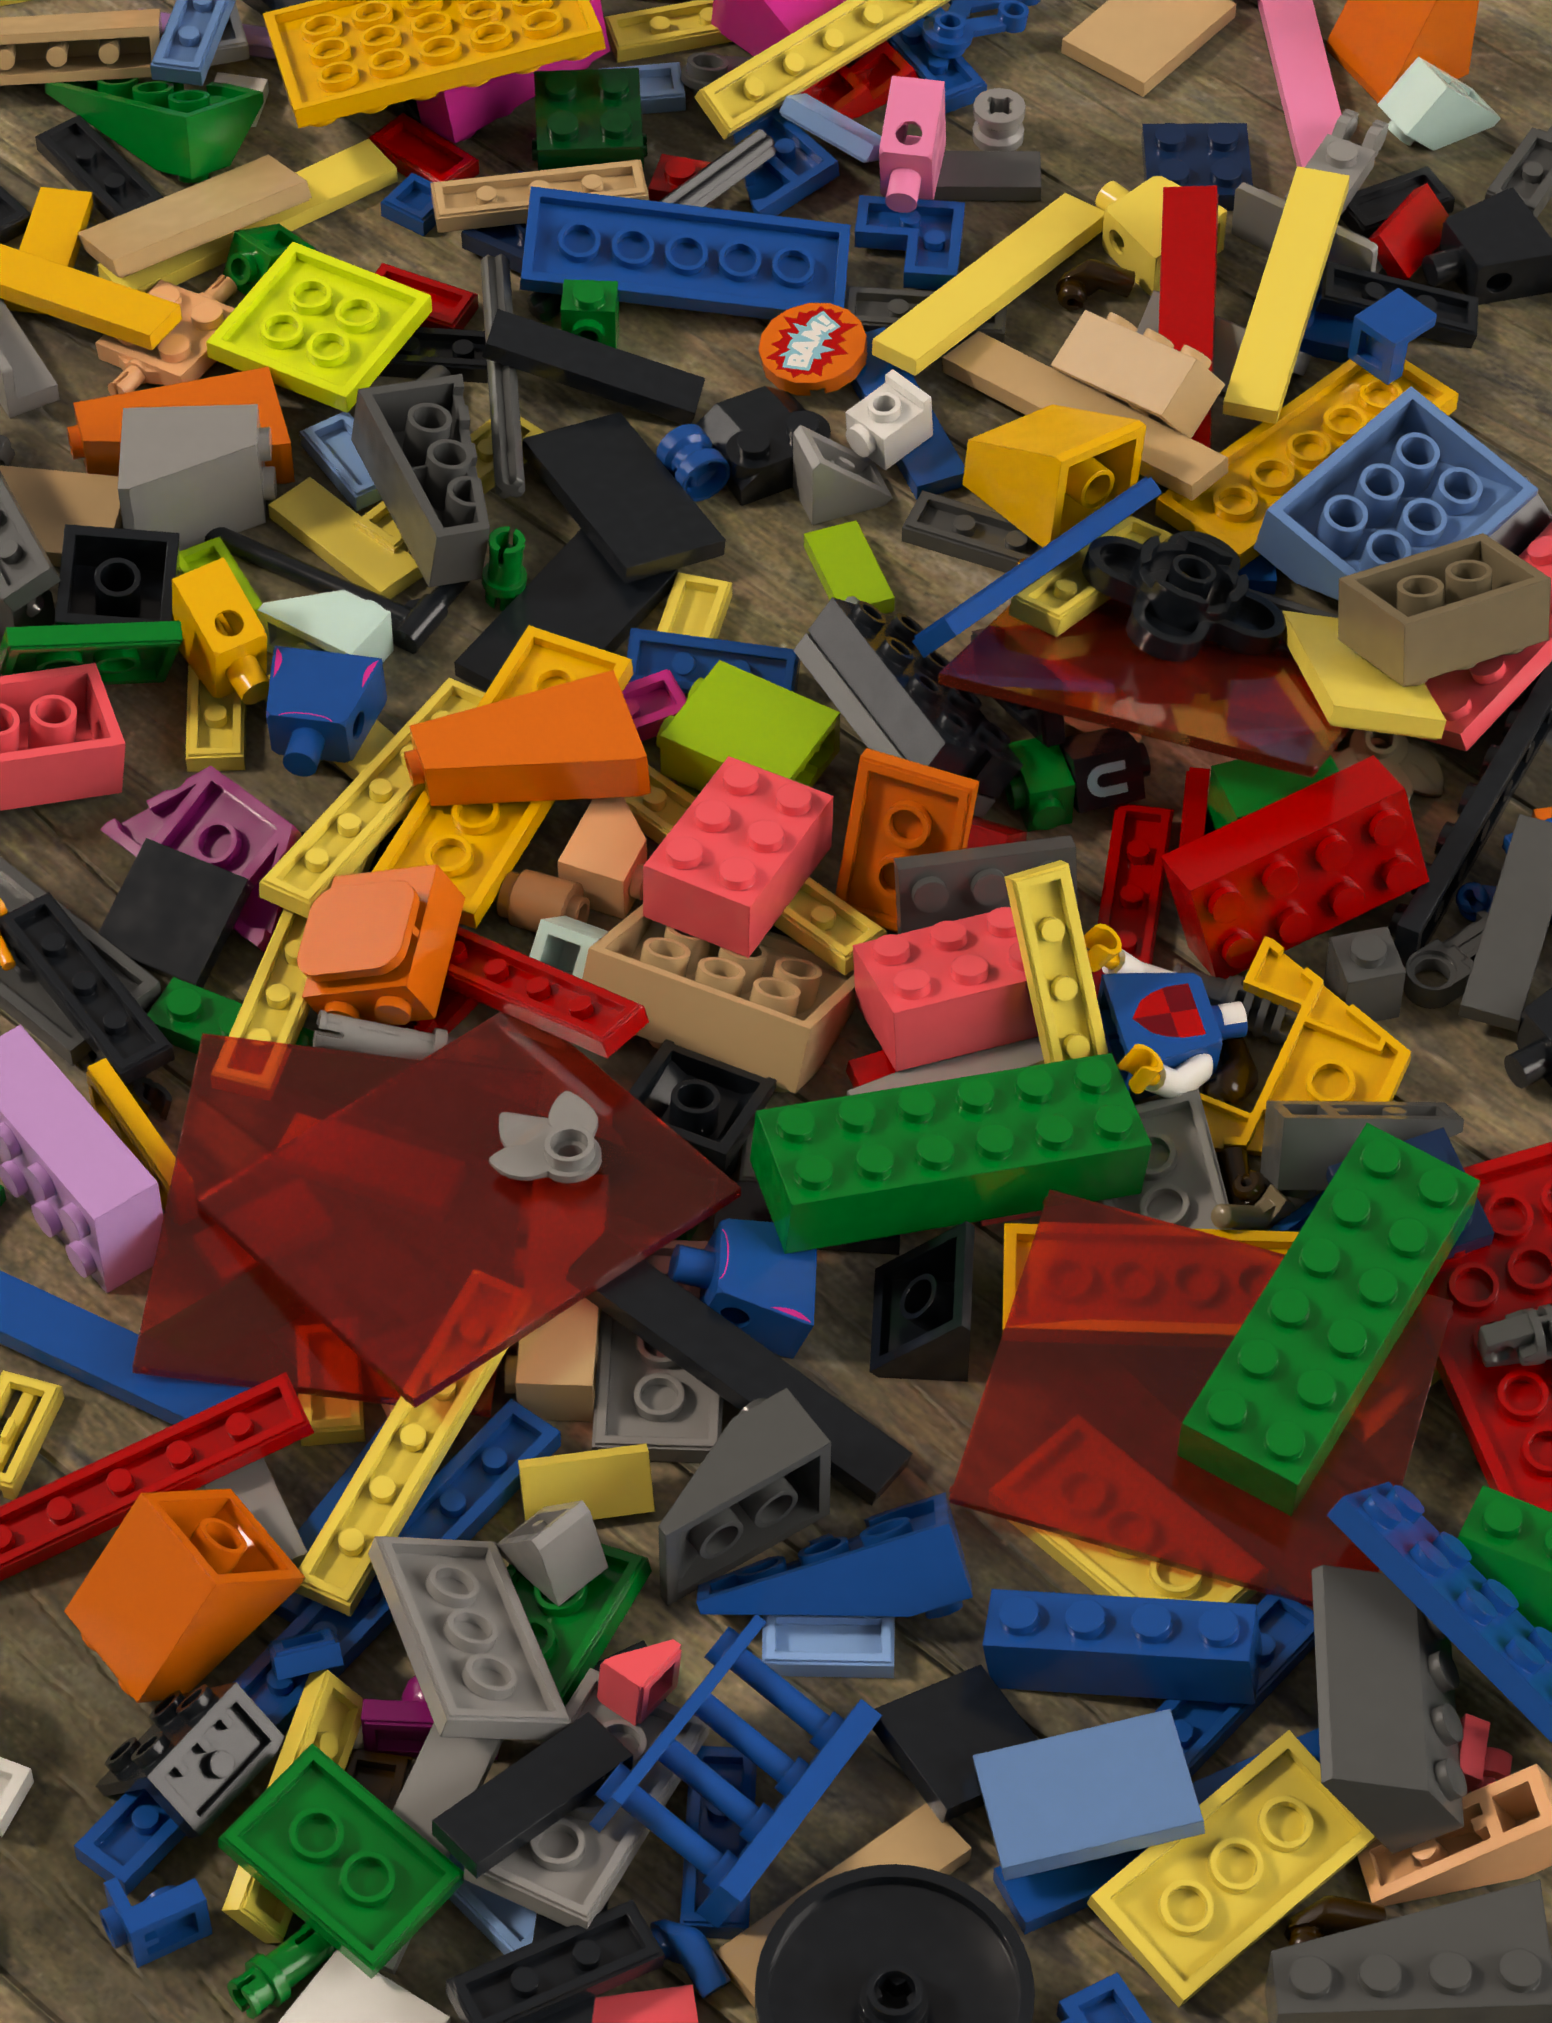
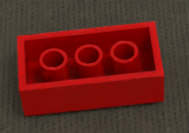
M1374 755L1161 856L1188 948L1211 976L1228 979L1229 976H1234L1250 968L1265 936L1274 939L1286 951L1430 882L1406 790Z

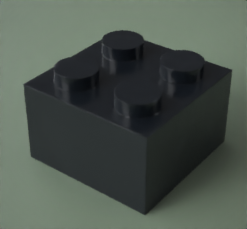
M65 524L59 576L61 581L58 586L55 625L172 621V579L179 576L180 533Z

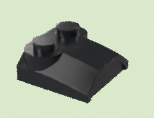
M763 386L716 403L696 423L710 438L712 448L721 452L729 463L730 478L726 485L741 506L793 488V432L800 425L828 439L831 436L830 425L823 416L815 412L806 411L789 392L768 386Z
M666 1039L615 1110L612 1131L619 1137L622 1146L628 1153L707 1183L718 1182V1180L727 1179L736 1171L739 1150L754 1127L756 1110L765 1109L776 1089L777 1080L771 1077L764 1078L685 1049Z

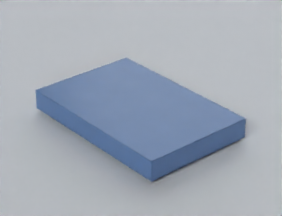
M1171 1709L973 1755L975 1771L1004 1881L1205 1834L1204 1820Z

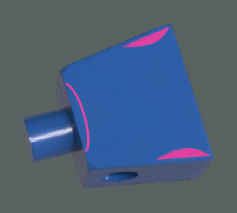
M275 646L272 657L266 719L271 749L278 755H284L283 765L290 773L301 777H308L316 772L320 760L346 763L354 759L387 701L382 658Z
M728 1218L719 1222L704 1250L680 1244L675 1246L669 1263L668 1277L676 1283L700 1288L699 1300L771 1352L793 1359L814 1326L817 1249L785 1254L773 1222Z

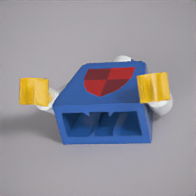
M1097 924L1084 934L1086 947L1090 949L1087 953L1091 972L1099 971L1102 968L1105 973L1101 978L1097 998L1108 1051L1114 1057L1132 1101L1135 1102L1154 1095L1174 1098L1202 1086L1216 1073L1223 1045L1222 1040L1246 1037L1248 1021L1242 1002L1238 1001L1211 1006L1200 976L1195 973H1176L1141 962L1122 949L1119 936L1106 924Z

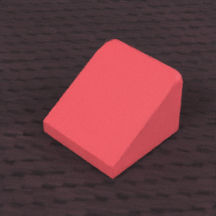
M672 1639L605 1659L600 1664L598 1700L634 1726L638 1723L641 1724L677 1687L682 1651L681 1644Z

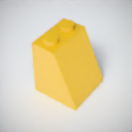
M1052 404L968 439L962 485L1043 548L1138 482L1147 425L1137 419Z

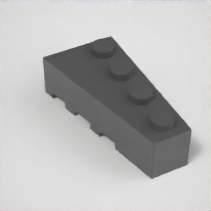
M462 374L358 389L351 441L428 587L482 579L490 532L482 482L477 475L475 443L471 442L469 409L468 405H465L463 398L464 382Z
M1540 1879L1272 1950L1265 1986L1268 2023H1552V1956Z

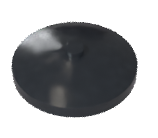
M888 1864L861 1867L840 1873L815 1885L797 1898L777 1920L765 1941L756 1971L755 2016L757 2023H1032L1035 1989L1031 1963L1022 1940L1008 1918L993 1902L968 1884L950 1875L918 1866Z

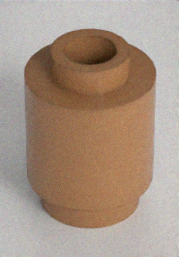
M526 869L522 873L512 871L507 874L498 894L497 912L500 917L508 919L512 927L537 933L540 920L545 918L568 916L586 923L590 912V900L584 897V889L580 883Z

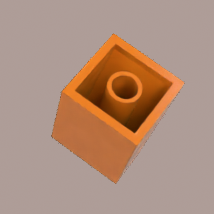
M1347 0L1327 39L1326 50L1377 103L1382 100L1418 56L1454 78L1459 79L1469 74L1479 0Z
M231 1488L141 1493L64 1612L81 1632L84 1643L98 1653L118 1678V1684L126 1694L134 1698L137 1703L163 1701L170 1694L178 1690L182 1694L189 1693L300 1587L306 1577Z

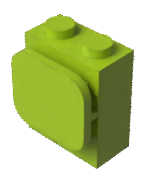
M719 660L705 679L700 677L694 682L688 693L686 703L675 716L669 715L662 723L656 739L657 747L660 748L661 774L676 780L678 786L694 797H697L727 757L730 756L806 786L813 787L840 751V712Z

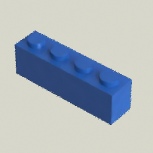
M991 1589L982 1645L989 1676L1000 1689L1256 1704L1262 1655V1641L1256 1604Z

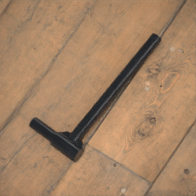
M215 528L205 536V542L220 536L232 555L316 592L326 593L346 590L362 599L375 601L385 610L391 612L394 645L412 654L418 651L446 618L448 607L470 583V581L437 586L431 594H425L419 599L409 600L403 605L228 528Z

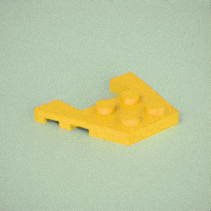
M1265 936L1243 981V990L1262 999H1267L1273 1004L1287 1007L1298 1013L1251 1113L1200 1093L1215 1152L1219 1153L1229 1147H1240L1245 1149L1248 1155L1262 1156L1267 1101L1392 1102L1411 1061V1051L1354 1004L1347 1005L1324 986L1322 978L1308 967L1303 969L1284 953V947L1274 939Z

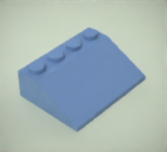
M1410 386L1267 509L1254 549L1296 584L1339 600V578L1482 533L1490 537L1532 500L1539 489Z

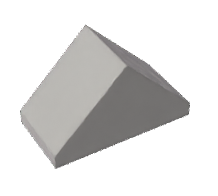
M802 425L793 432V489L812 525L885 506L893 499L875 463L871 459L861 457L853 450Z
M583 1500L543 1507L497 1543L501 1556L558 1607L608 1568L591 1512Z

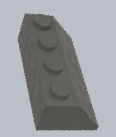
M1327 1565L1312 1569L1321 1783L1392 1854L1463 1828L1462 1797L1467 1794V1783L1459 1760L1458 1743L1463 1740V1728L1456 1713L1455 1689L1459 1687L1460 1680L1457 1667L1452 1659L1451 1641L1384 1573Z

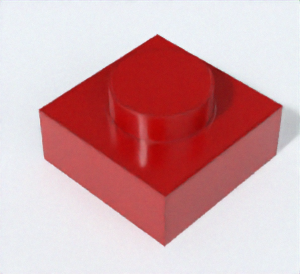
M661 154L648 187L649 201L658 202L711 162Z

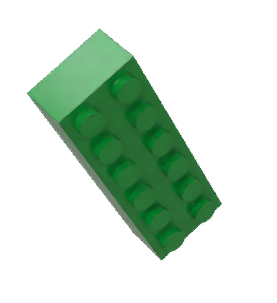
M1112 1053L756 1110L750 1162L784 1253L788 1254L959 1225L965 1221L971 1223L1141 1194L1152 1144Z
M1366 1123L1183 1420L1177 1455L1292 1517L1473 1214L1481 1181Z

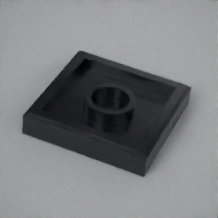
M146 838L98 933L139 966L172 979L175 977L203 988L254 885L245 877Z
M981 1664L875 1708L882 1717L872 1729L941 1823L984 1805L973 1755L1038 1740Z

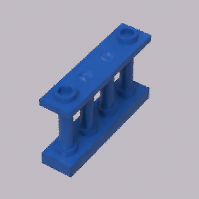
M755 1614L740 1634L730 1626L725 1630L704 1657L714 1667L635 1767L630 1770L620 1762L595 1795L605 1804L589 1823L590 1826L600 1833L619 1808L622 1807L706 1876L702 1882L712 1891L696 1912L717 1929L743 1901L882 1717L879 1712L862 1699L845 1718L835 1711L829 1716L751 1653L747 1646L766 1624V1621L757 1614ZM729 1669L812 1736L809 1743L819 1751L809 1764L800 1756L795 1761L711 1694ZM693 1715L698 1717L778 1782L774 1789L782 1794L783 1798L774 1810L765 1803L758 1807L675 1739ZM657 1760L742 1828L738 1835L747 1841L748 1844L738 1857L730 1850L722 1854L638 1785Z

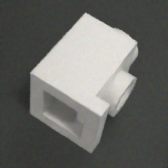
M893 369L885 374V383L845 412L846 439L850 447L856 454L861 457H868L884 470L890 468L933 436L931 396Z

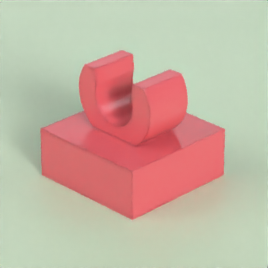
M1466 1713L1460 1719L1463 1728V1740L1458 1743L1460 1767L1466 1779L1468 1794L1470 1791L1473 1792L1496 1782V1779L1500 1780L1509 1776L1513 1756L1502 1749L1487 1747L1491 1722Z

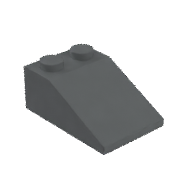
M788 1388L767 1399L758 1398L750 1402L737 1416L731 1419L658 1526L660 1597L667 1606L697 1590L698 1585L720 1577L830 1514L831 1441Z

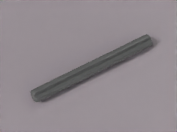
M499 254L496 257L486 255L481 260L486 343L497 309L513 314L510 262L503 254ZM487 359L495 493L503 499L509 496L519 498L525 492L517 369Z

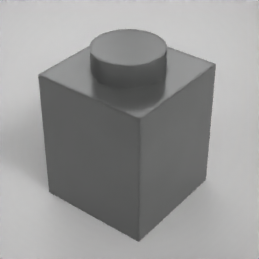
M1388 926L1330 937L1324 976L1325 987L1347 1005L1354 1004L1375 1022L1399 1017L1406 971Z

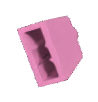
M892 76L879 149L880 193L886 197L885 203L891 210L899 213H909L916 209L918 199L934 200L946 147L945 81ZM908 125H917L922 131V137L907 135Z

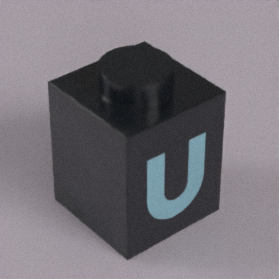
M1123 725L1065 737L1066 743L1059 744L1075 783L1074 808L1078 813L1146 799L1144 777L1150 776L1151 772L1149 755L1144 743H1138Z

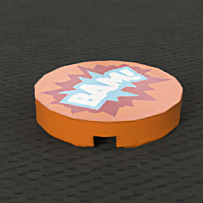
M807 303L789 308L773 318L761 334L758 350L766 378L778 389L797 396H811L810 390L824 389L826 394L837 391L855 380L866 365L868 342L861 320L848 309L831 303Z

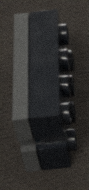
M855 596L847 597L844 601L832 597L808 629L809 633H805L794 648L795 654L869 749L980 781L973 815L983 818L995 803V798H999L1023 766L1008 746L1011 743L1009 736L997 725L986 719L979 710L982 706L981 701L974 693L956 681L951 674L953 666L944 656L933 651L923 658L912 642L915 640L914 636L924 630L915 620L902 613H897L895 617L881 613L871 604L860 601Z

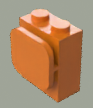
M437 864L334 876L331 889L323 892L312 904L300 944L297 964L307 977L302 998L317 1014H319L320 1010H325L327 1013L391 1025H405L410 1021L435 1019L465 901L464 895Z

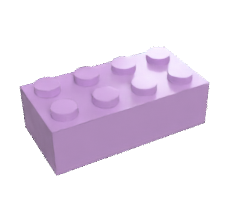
M21 1024L1 1035L0 1177L14 1197L18 1198L23 1195L32 1205V1213L42 1231L50 1238L57 1235L66 1245V1253L75 1270L83 1278L91 1275L102 1289L109 1293L169 1257L158 1182Z

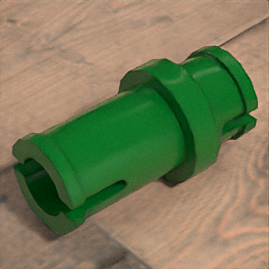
M509 526L498 527L490 533L488 539L489 561L483 568L481 581L483 588L486 590V603L490 607L495 608L497 598H500L501 611L523 592L527 583L526 569L522 565L525 537L520 530L515 529L513 545L509 543Z
M305 1923L299 1931L266 1956L257 1953L245 1963L246 1971L238 1978H233L227 1983L228 1992L236 2006L242 2012L246 2010L247 2017L255 2019L270 2004L279 2007L291 1997V1988L324 1962H327L335 1952L334 1947Z

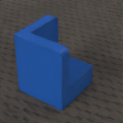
M1397 288L1354 316L1347 357L1386 385H1389L1403 374L1408 343L1435 326L1437 314L1400 288Z

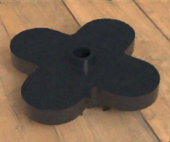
M1182 531L1172 535L1168 542L1160 543L1159 537L1154 536L1147 539L1143 544L1124 537L1103 536L1095 539L1090 544L1082 564V573L1092 587L1132 607L1126 623L1127 635L1139 649L1158 659L1171 662L1191 660L1197 656L1205 641H1212L1246 655H1266L1277 648L1286 627L1285 617L1276 605L1268 599L1248 590L1249 579L1247 575H1238L1241 564L1236 552L1222 540L1206 533Z

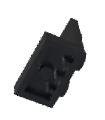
M237 1682L211 1688L205 1684L193 1692L185 1694L178 1690L166 1697L151 1712L149 1718L154 1724L139 1740L136 1737L128 1739L108 1757L105 1766L109 1771L96 1784V1787L104 1796L145 1789L188 1838L200 1837L282 1749L286 1737Z

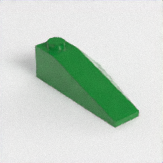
M139 78L44 83L46 94L76 115H80L86 122L155 170L177 175L178 180L184 183H197L208 180L209 173L230 166L264 103L263 92L218 82L208 83L206 85L207 92L202 90H185L184 83L151 81L139 84Z

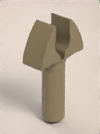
M1270 1184L1255 1205H1216L1211 1212V1221L1219 1229L1267 1231L1273 1227V1223L1287 1217L1296 1208L1280 1190H1277L1273 1184Z

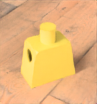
M1153 176L1132 191H1129L1116 181H1110L1099 191L1095 202L1097 208L1105 211L1102 235L1103 248L1121 268L1134 271L1135 282L1151 296L1154 290L1160 292L1163 187H1180V185L1162 176ZM1218 205L1217 254L1224 250L1227 210Z

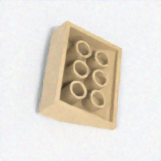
M643 904L588 949L582 977L585 981L643 1005L649 1023L635 1035L648 1039L653 1047L659 1049L667 1039L673 1041L677 1046L764 1078L771 1077L777 1080L775 1092H792L796 1094L819 1071L857 1006L855 1003L854 970L847 975H843L794 939L769 931L751 956L747 958L643 917Z

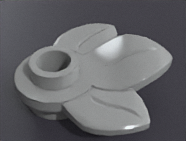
M564 1091L558 1096L550 1109L548 1118L501 1112L499 1115V1134L504 1148L489 1158V1164L500 1174L516 1180L528 1181L548 1177L561 1183L584 1181L592 1177L599 1170L602 1163L601 1147L594 1138L599 1126L598 1116L584 1099L570 1091Z

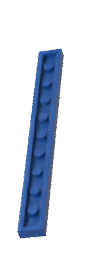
M510 1399L430 1481L398 1537L471 1540L521 1488L518 1460L552 1456L561 1447V1431L513 1399ZM375 1575L351 1617L316 1601H312L275 1640L325 1628L333 1630L340 1643L344 1665L329 1668L328 1670L338 1678L394 1620L377 1575ZM267 1647L234 1682L238 1683L278 1730L284 1734L291 1725L309 1673L278 1680L273 1671ZM145 1789L126 1792L74 1845L76 1859L104 1880L108 1881L117 1877L126 1896H128L186 1834Z

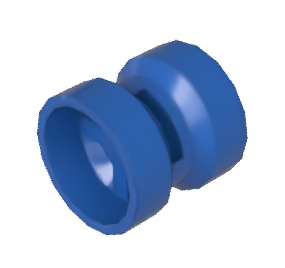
M685 424L676 427L661 440L657 447L656 456L693 501L699 502L711 498L726 485L730 478L729 463L721 452L712 448L710 438L696 424Z

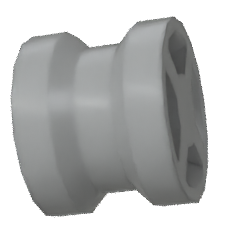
M993 88L981 92L975 98L973 114L976 121L972 128V138L974 144L980 150L1015 151L1022 145L1024 139V126L1022 122L1025 117L1026 105L1024 99L1018 93L1010 89Z

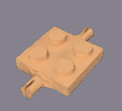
M220 275L205 292L194 293L164 280H160L147 293L180 304L182 320L153 350L105 334L95 343L100 360L120 367L123 370L113 382L108 384L110 395L134 392L141 384L146 383L166 386L198 380L216 362L208 358L206 341L235 309L224 304L237 292L235 282L228 276L225 279V275Z

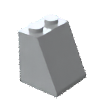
M258 404L123 408L118 476V495L123 528L180 533L179 551L205 542V536L215 528L225 527L238 533L266 523L267 500H276L277 480L275 466L265 467V461H272V435L270 427L260 426Z

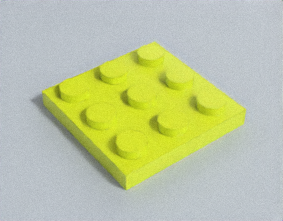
M292 242L206 341L208 358L241 371L269 367L274 384L348 413L356 404L358 389L371 386L432 312L431 295Z

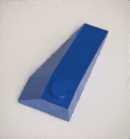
M946 1492L866 1518L864 1521L867 1528L860 1535L853 1538L833 1537L832 1534L828 1533L809 1541V1546L798 1552L799 1559L790 1563H786L783 1556L768 1557L698 1585L696 1603L700 1614L710 1615L757 1614L911 1617L925 1613L928 1619L950 1615L963 1607V1600L973 1598L969 1571Z

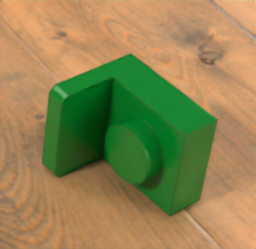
M280 224L234 231L223 275H225V279L227 276L235 282L237 290L247 295L292 242L313 250L316 248Z

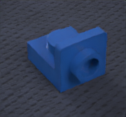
M117 1877L103 1882L108 1907L99 1911L101 1922L114 1949L126 1945L137 1968L213 1934L207 1900L196 1878L178 1886L169 1885L152 1892L143 1902L131 1906Z

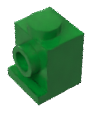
M564 279L561 301V330L618 348V281Z
M1036 738L1011 742L1008 745L1009 748L1023 764L1004 790L1011 811H1020L1027 832L1049 830L1060 825L1072 823L1075 783L1059 744L1046 747Z

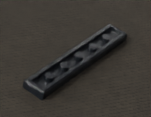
M608 1233L570 1270L566 1282L568 1286L739 1410H742L747 1404L758 1398L767 1399L788 1388L831 1441L830 1476L871 1506L908 1466L913 1453Z

